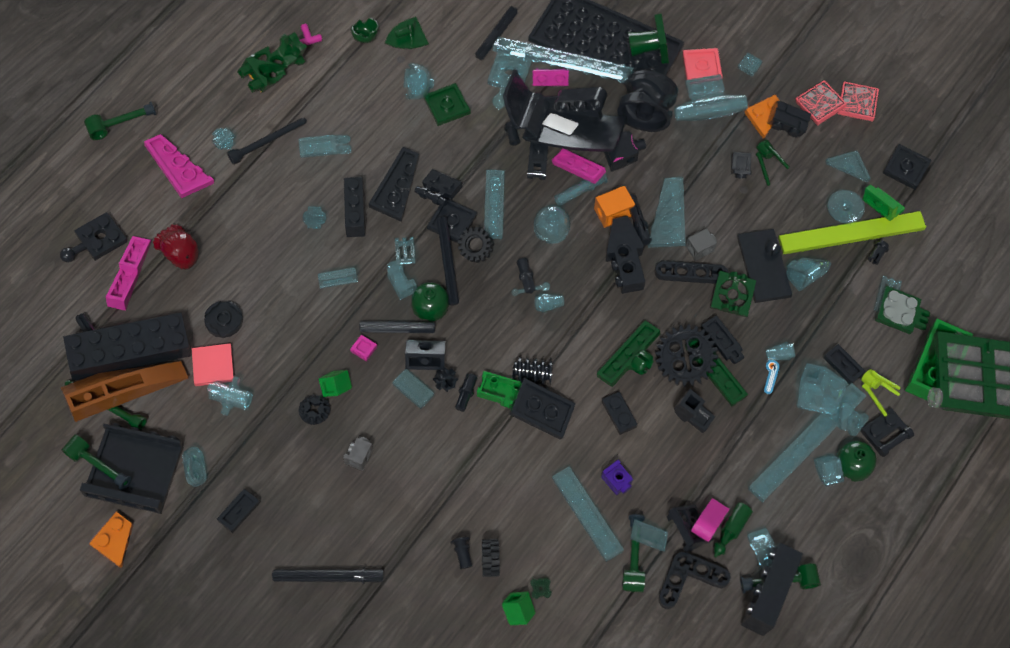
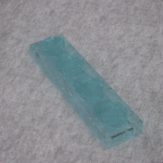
M486 170L484 230L490 234L492 239H502L505 170Z

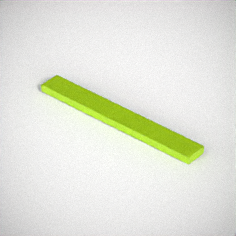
M921 211L898 215L891 221L884 217L779 235L778 240L784 255L923 231L926 225Z

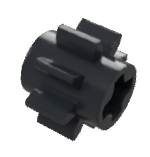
M445 366L443 370H436L435 378H433V381L437 383L435 387L439 390L443 388L446 392L455 388L456 381L459 380L455 376L456 372L452 368L448 370Z

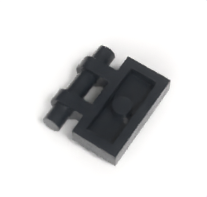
M432 169L422 181L424 187L417 186L415 193L419 194L423 199L432 200V203L436 205L446 206L448 200L445 198L453 199L463 185L460 181Z

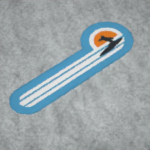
M769 360L766 363L769 374L764 391L767 394L772 393L779 371V363L775 360Z

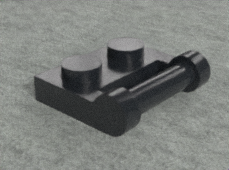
M892 408L886 411L887 416L882 414L860 430L882 457L888 455L891 449L905 439H910L914 436L913 430L906 426ZM897 429L901 432L886 444H881V440Z

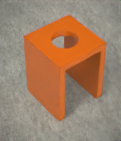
M622 186L596 197L594 210L602 225L606 228L612 225L613 218L624 216L631 218L629 209L634 207L635 203L626 187Z

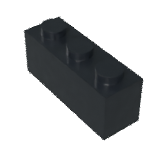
M362 177L344 178L346 236L365 237Z

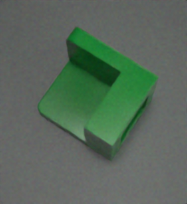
M348 370L332 371L318 378L323 397L339 396L352 389Z
M528 592L510 593L502 603L509 625H527L535 615V609Z

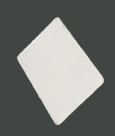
M550 113L542 123L568 135H571L579 125L553 113Z

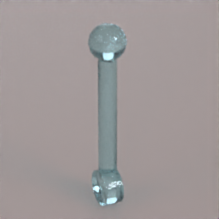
M545 282L542 286H537L535 288L536 290L543 289L545 291H548L550 288V284ZM513 289L511 291L513 296L525 293L524 289Z

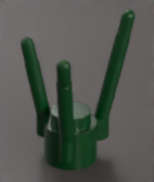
M765 140L758 144L756 156L759 159L766 184L770 186L763 158L770 159L775 156L786 169L790 167L775 151L769 140Z

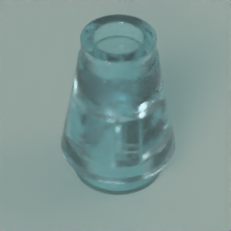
M539 294V296H535L537 311L546 312L564 306L562 295Z
M784 342L766 349L767 360H791V358H795L793 343Z

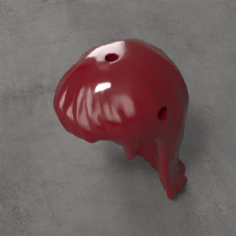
M171 224L166 230H162L160 234H157V237H154L153 244L155 250L161 251L174 266L186 270L193 267L197 262L199 254L198 245L192 236L186 233L185 229L181 226Z

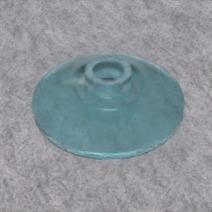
M849 190L835 192L831 195L827 204L830 215L841 223H854L858 221L865 210L861 197Z

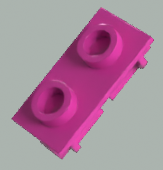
M536 68V70H533V86H568L569 70H565V68L552 70Z

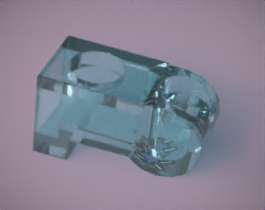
M390 262L387 265V276L399 299L401 300L412 295L417 288L414 279L408 281L404 274L403 265L400 262Z

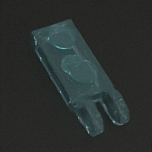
M327 135L299 138L300 158L350 153L351 147L349 145H342L349 143L350 137L347 135Z

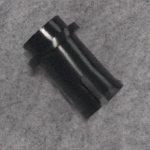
M511 121L507 122L504 130L507 132L509 144L511 146L520 144L521 141L517 129H515Z
M883 240L876 242L873 252L868 257L869 262L874 259L872 264L878 265L884 253L888 252L889 244Z

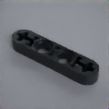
M661 261L656 265L654 273L659 280L716 284L717 272H729L723 265ZM661 268H665V274L662 273ZM683 268L687 271V274L681 276L677 273V270ZM701 269L705 271L706 275L699 277L696 271Z

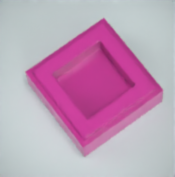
M361 335L350 351L367 362L376 350L377 344Z

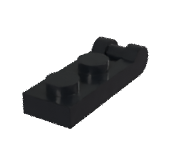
M530 142L527 179L536 177L540 178V180H545L548 146ZM541 167V171L533 170V168Z

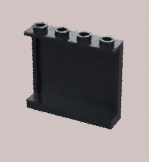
M103 423L105 432L96 458L119 474L123 473L126 476H131L132 480L126 489L120 490L112 478L95 466H92L87 482L81 484L80 492L84 497L162 514L184 448L181 441L174 436L162 437L160 434L152 431L145 433L135 427L127 429L117 423H111L110 425Z

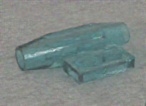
M721 74L686 80L689 99L692 101L675 106L674 113L676 121H701L725 117L748 109L746 95H723L725 88Z

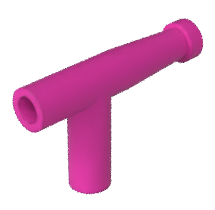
M307 24L301 25L304 39L300 41L303 44L309 45L322 41L320 34L311 36Z

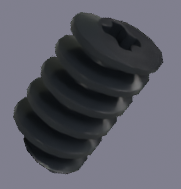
M518 357L516 362H514L512 379L514 380L516 375H518V379L521 381L525 376L529 381L533 378L536 384L539 379H541L543 385L549 380L551 385L552 361H549L547 366H545L544 360H541L540 364L537 365L536 359H533L530 364L529 358H526L524 363H522L521 357Z

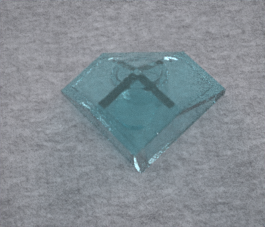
M805 257L798 261L793 260L787 266V277L800 292L826 274L831 266V262Z

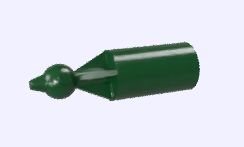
M738 502L721 528L720 542L715 543V558L719 555H724L726 545L733 539H737L753 513L749 506Z

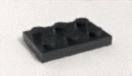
M524 378L521 380L509 415L561 440L564 437L576 403Z

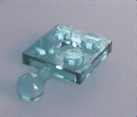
M497 52L487 80L488 85L500 88L499 93L492 100L494 107L500 109L505 106L503 93L511 77L505 71L517 69L525 83L531 67V60Z

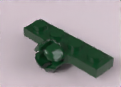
M644 321L597 372V377L613 387L628 370H633L639 375L646 374L648 371L645 368L650 370L654 362L653 355L648 353L646 349L660 335V330Z

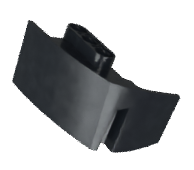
M517 69L513 70L503 93L504 104L515 129H525L522 138L525 141L570 150L615 152L628 119L627 116H605L602 114L601 110L605 104L607 92L601 87L562 89L557 96L545 97L541 93L531 92L523 82ZM550 113H553L579 125L571 135H568L542 123Z

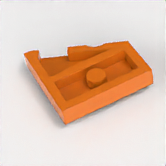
M776 95L745 109L744 112L763 139L772 128V125L767 124L772 106L779 100Z
M115 512L89 544L121 568L124 563L123 558L125 550L128 548V539L131 535L133 524Z

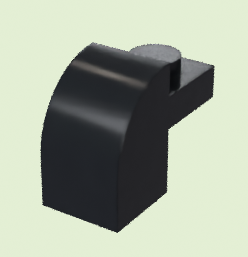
M691 389L685 392L674 408L676 415L684 423L688 421L701 433L707 430L715 418L712 413L703 407L705 400Z

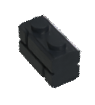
M778 100L772 106L767 124L772 125V128L775 130L788 132V135L791 137H801L807 131L811 113Z

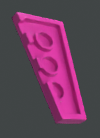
M161 134L144 141L145 147L181 199L214 184V179L211 176L203 173V170L198 165L195 166L190 162V159L185 154L182 155L177 151V148Z

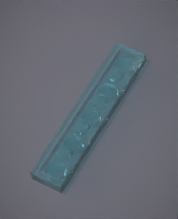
M568 467L552 476L554 483L604 560L607 562L621 554L624 549L571 468Z

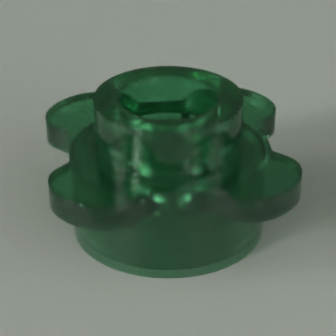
M548 578L531 580L532 598H549L552 592L549 590L550 580Z

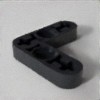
M679 552L672 562L658 601L664 609H672L679 599L687 576L721 589L729 584L731 579L730 573L720 566L689 553ZM685 558V562L687 564H684V566L682 567L680 566V562L678 560ZM693 561L695 562V564L692 568V571H690L689 569L691 566L689 565H691ZM699 565L705 566L707 574L699 575L696 567ZM711 570H714L713 575L715 576H712L711 579H709L708 577L711 574ZM723 574V578L725 580H723L722 583L718 582V577L716 576ZM673 575L680 577L681 584L677 586L671 584L670 577ZM671 589L674 590L671 596L673 601H670L668 604L665 603L663 596L666 597Z

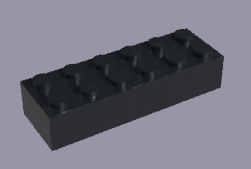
M182 313L63 336L69 370L73 381L85 379L98 373L137 368L190 357V348Z

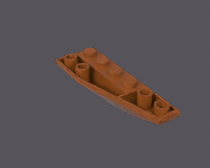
M181 361L98 373L63 386L61 390L72 417L77 422L188 379V376Z

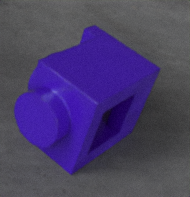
M619 460L606 468L601 476L616 496L621 492L623 494L632 487L633 478L623 468ZM619 475L622 479L618 480L616 476Z

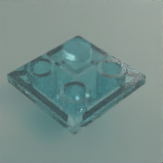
M807 363L800 380L797 407L836 416L847 381L824 366Z

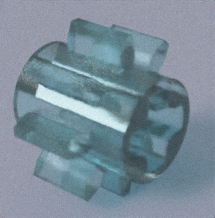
M217 128L212 133L214 136L212 142L218 149L222 150L224 148L229 150L234 145L233 139L235 137L229 129Z
M309 206L308 211H305L303 214V222L307 225V228L320 229V224H324L326 221L325 212L321 210V207Z

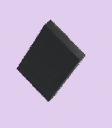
M774 229L738 234L737 239L749 279L756 280L753 293L754 302L759 303L791 298L792 291L781 252L771 256L773 251L770 250L767 254L765 250L769 240L778 245Z

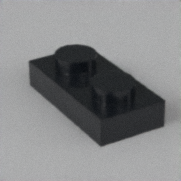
M839 344L823 358L850 385L866 372Z
M620 392L602 399V404L619 435L637 428L638 424Z
M243 489L220 514L217 521L231 533H234L260 504V501Z

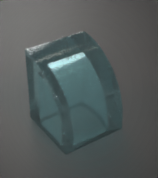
M832 454L814 459L818 476L826 487L844 482L841 461L838 457Z

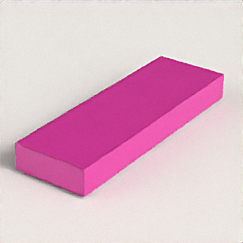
M562 149L552 159L553 165L593 184H596L606 173L604 167L566 149Z

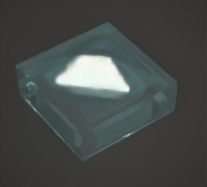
M747 53L739 63L738 68L753 77L763 61Z

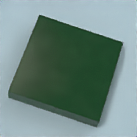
M456 83L423 95V99L437 126L471 114V110Z

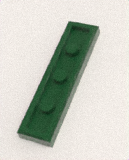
M692 341L689 347L692 349H696L699 347L700 343L698 341ZM720 358L713 360L717 367H711L714 373H707V376L731 407L745 399L748 394ZM695 360L700 367L703 365V360Z

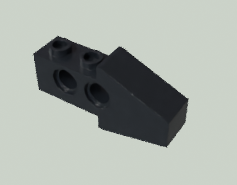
M628 216L613 218L605 259L606 262L611 261L612 270L616 271L615 282L617 288L620 287L621 294L644 290L645 278L639 256H642L644 246ZM623 253L627 256L622 257L619 254ZM624 270H629L631 273H625Z

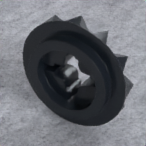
M313 394L309 397L305 396V399L300 402L299 415L307 424L317 425L324 422L330 414L328 400L323 398L322 395ZM310 404L315 407L319 406L317 408L318 414L314 411L309 412L311 410Z

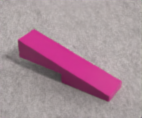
M132 236L119 262L120 269L106 295L107 307L126 311L151 240Z

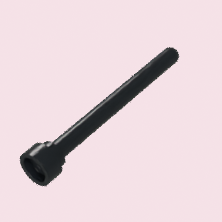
M302 117L240 150L232 149L228 151L227 156L231 163L235 165L243 159L242 156L307 123V120Z

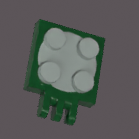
M886 286L882 292L875 321L911 334L914 327L926 330V324L929 321L927 317H930V312L920 308V298Z

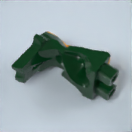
M295 32L289 36L283 34L279 39V48L272 54L269 51V46L245 59L237 73L243 79L247 76L251 77L252 81L247 85L252 93L258 90L263 93L285 76L284 70L288 66L293 64L303 65L305 63L302 55L307 46L299 40ZM266 55L267 58L263 61L259 59L260 56ZM280 60L282 64L274 63L273 61ZM275 73L276 77L272 78L269 74Z

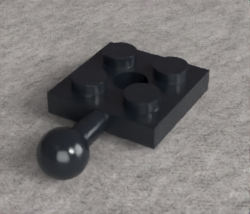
M106 212L75 229L74 232L81 243L72 249H62L60 258L66 263L72 262L76 254L86 249L94 261L127 243V238ZM100 233L106 234L103 239L96 238Z

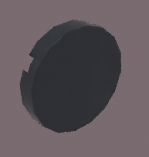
M231 301L215 302L209 306L204 315L206 329L215 337H231L242 327V312Z

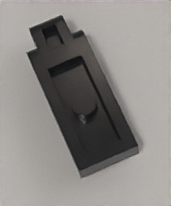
M717 315L701 325V330L705 329V335H711L710 341L715 340L716 344L714 346L718 348L719 353L726 361L730 359L735 365L744 359V355L741 353L743 351L742 347Z

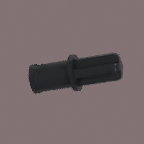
M521 258L516 262L520 273L519 279L523 283L525 293L532 294L536 290L533 281L534 274L530 270L528 259Z
M466 374L464 383L458 391L460 395L455 406L456 410L465 411L470 397L474 395L473 389L478 379L477 376Z

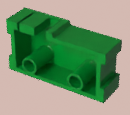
M484 371L481 387H478L477 397L500 403V406L511 409L521 382Z

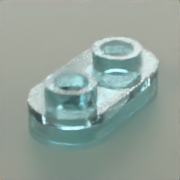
M188 448L183 452L185 477L191 486L198 487L207 479L204 456L199 448Z

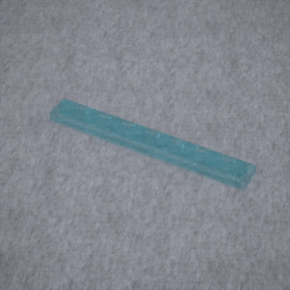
M498 37L493 44V51L499 52L502 55L508 54L520 59L525 58L533 62L563 67L567 70H576L585 74L598 75L602 78L615 79L619 82H625L626 78L634 70L633 67Z
M851 383L749 486L748 490L763 503L866 398V395Z

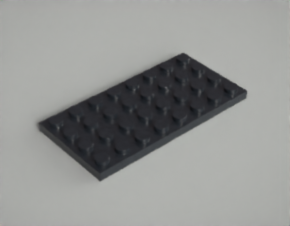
M551 0L528 36L529 42L624 85L626 78L636 71H654L667 76L685 43L665 33L669 63L666 64L661 62L660 50H653L632 57L628 32H646L656 29L592 0Z

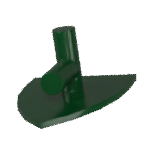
M416 17L399 23L391 30L385 40V44L400 49H415L429 45Z

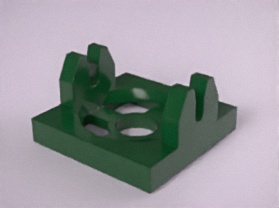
M719 271L710 308L748 317L756 280L747 278L746 274L738 275V272L726 273ZM733 280L732 287L727 290L721 288L725 282ZM739 282L745 286L747 295L740 293L738 289ZM731 289L736 290L738 293V297L735 300L728 297V291ZM719 294L726 297L728 300L727 304L721 302ZM738 299L745 301L740 307L733 306L734 302Z

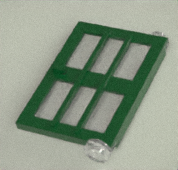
M940 331L936 332V388H931L928 393V405L946 411L1010 419V342Z

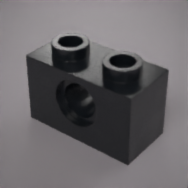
M406 340L405 369L443 370L445 366V341Z

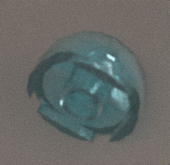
M409 63L410 69L406 68L404 75V88L407 87L408 94L404 93L405 98L422 99L433 88L434 79L431 78L430 72L423 65Z
M557 206L542 208L536 214L533 224L534 233L537 238L545 240L549 244L563 241L568 235L571 226L567 212Z

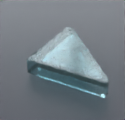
M858 151L826 159L825 163L833 168L865 182H869L871 179Z

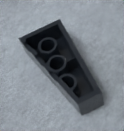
M780 543L776 548L772 547L768 555L770 561L761 572V581L754 589L753 599L746 609L741 626L761 636H764L775 627L804 553L783 543Z

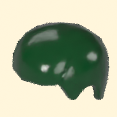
M368 18L365 22L359 19L356 24L352 25L351 34L357 42L370 43L376 39L379 25L372 18Z

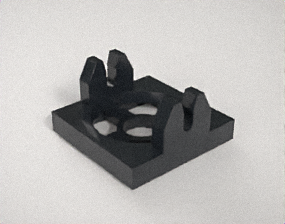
M695 504L674 507L668 511V521H674L686 543L683 548L685 552L693 551L701 545L714 540L713 536L707 542L698 535H696L697 538L691 535L689 529L692 530L693 528L691 521L695 524L701 515ZM683 515L686 517V522L682 518Z

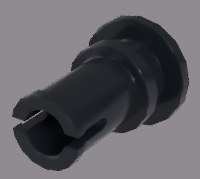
M459 537L450 542L451 545L455 544L454 552H457L460 569L473 566L468 550L470 545H467L466 542L470 540V537Z

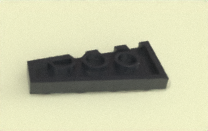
M402 147L370 200L369 208L402 222L419 160V153Z

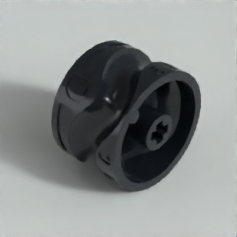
M642 70L631 73L625 81L628 94L621 96L617 110L618 116H627L626 124L637 130L659 132L666 129L670 125L673 111L669 110V108L677 100V85L672 79L658 72Z

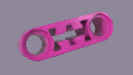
M712 498L691 532L709 542L729 511V508Z

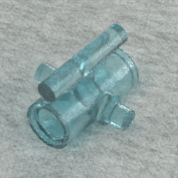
M233 376L232 382L228 385L215 381L213 384L208 385L209 399L222 403L221 414L228 416L233 406L244 410L249 409L253 393L240 389L239 383L241 378Z

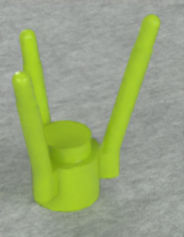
M870 369L861 379L864 383L862 387L868 392L882 414L887 416L883 406L870 388L877 389L882 385L890 392L899 396L900 393L895 389L900 390V386Z

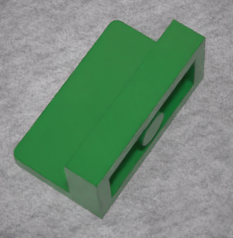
M871 184L865 188L863 201L889 221L904 211V206L880 188H875Z

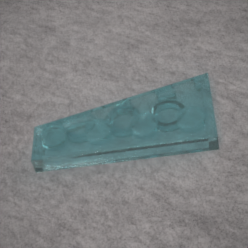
M683 177L665 178L655 221L651 230L650 237L652 241L648 248L686 246Z

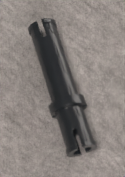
M631 194L630 196L635 206L630 208L629 211L634 228L643 246L649 245L652 239L648 231V223L644 220L637 196Z

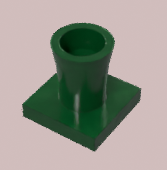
M661 13L655 15L656 30L628 32L632 57L641 53L660 50L662 64L669 63Z

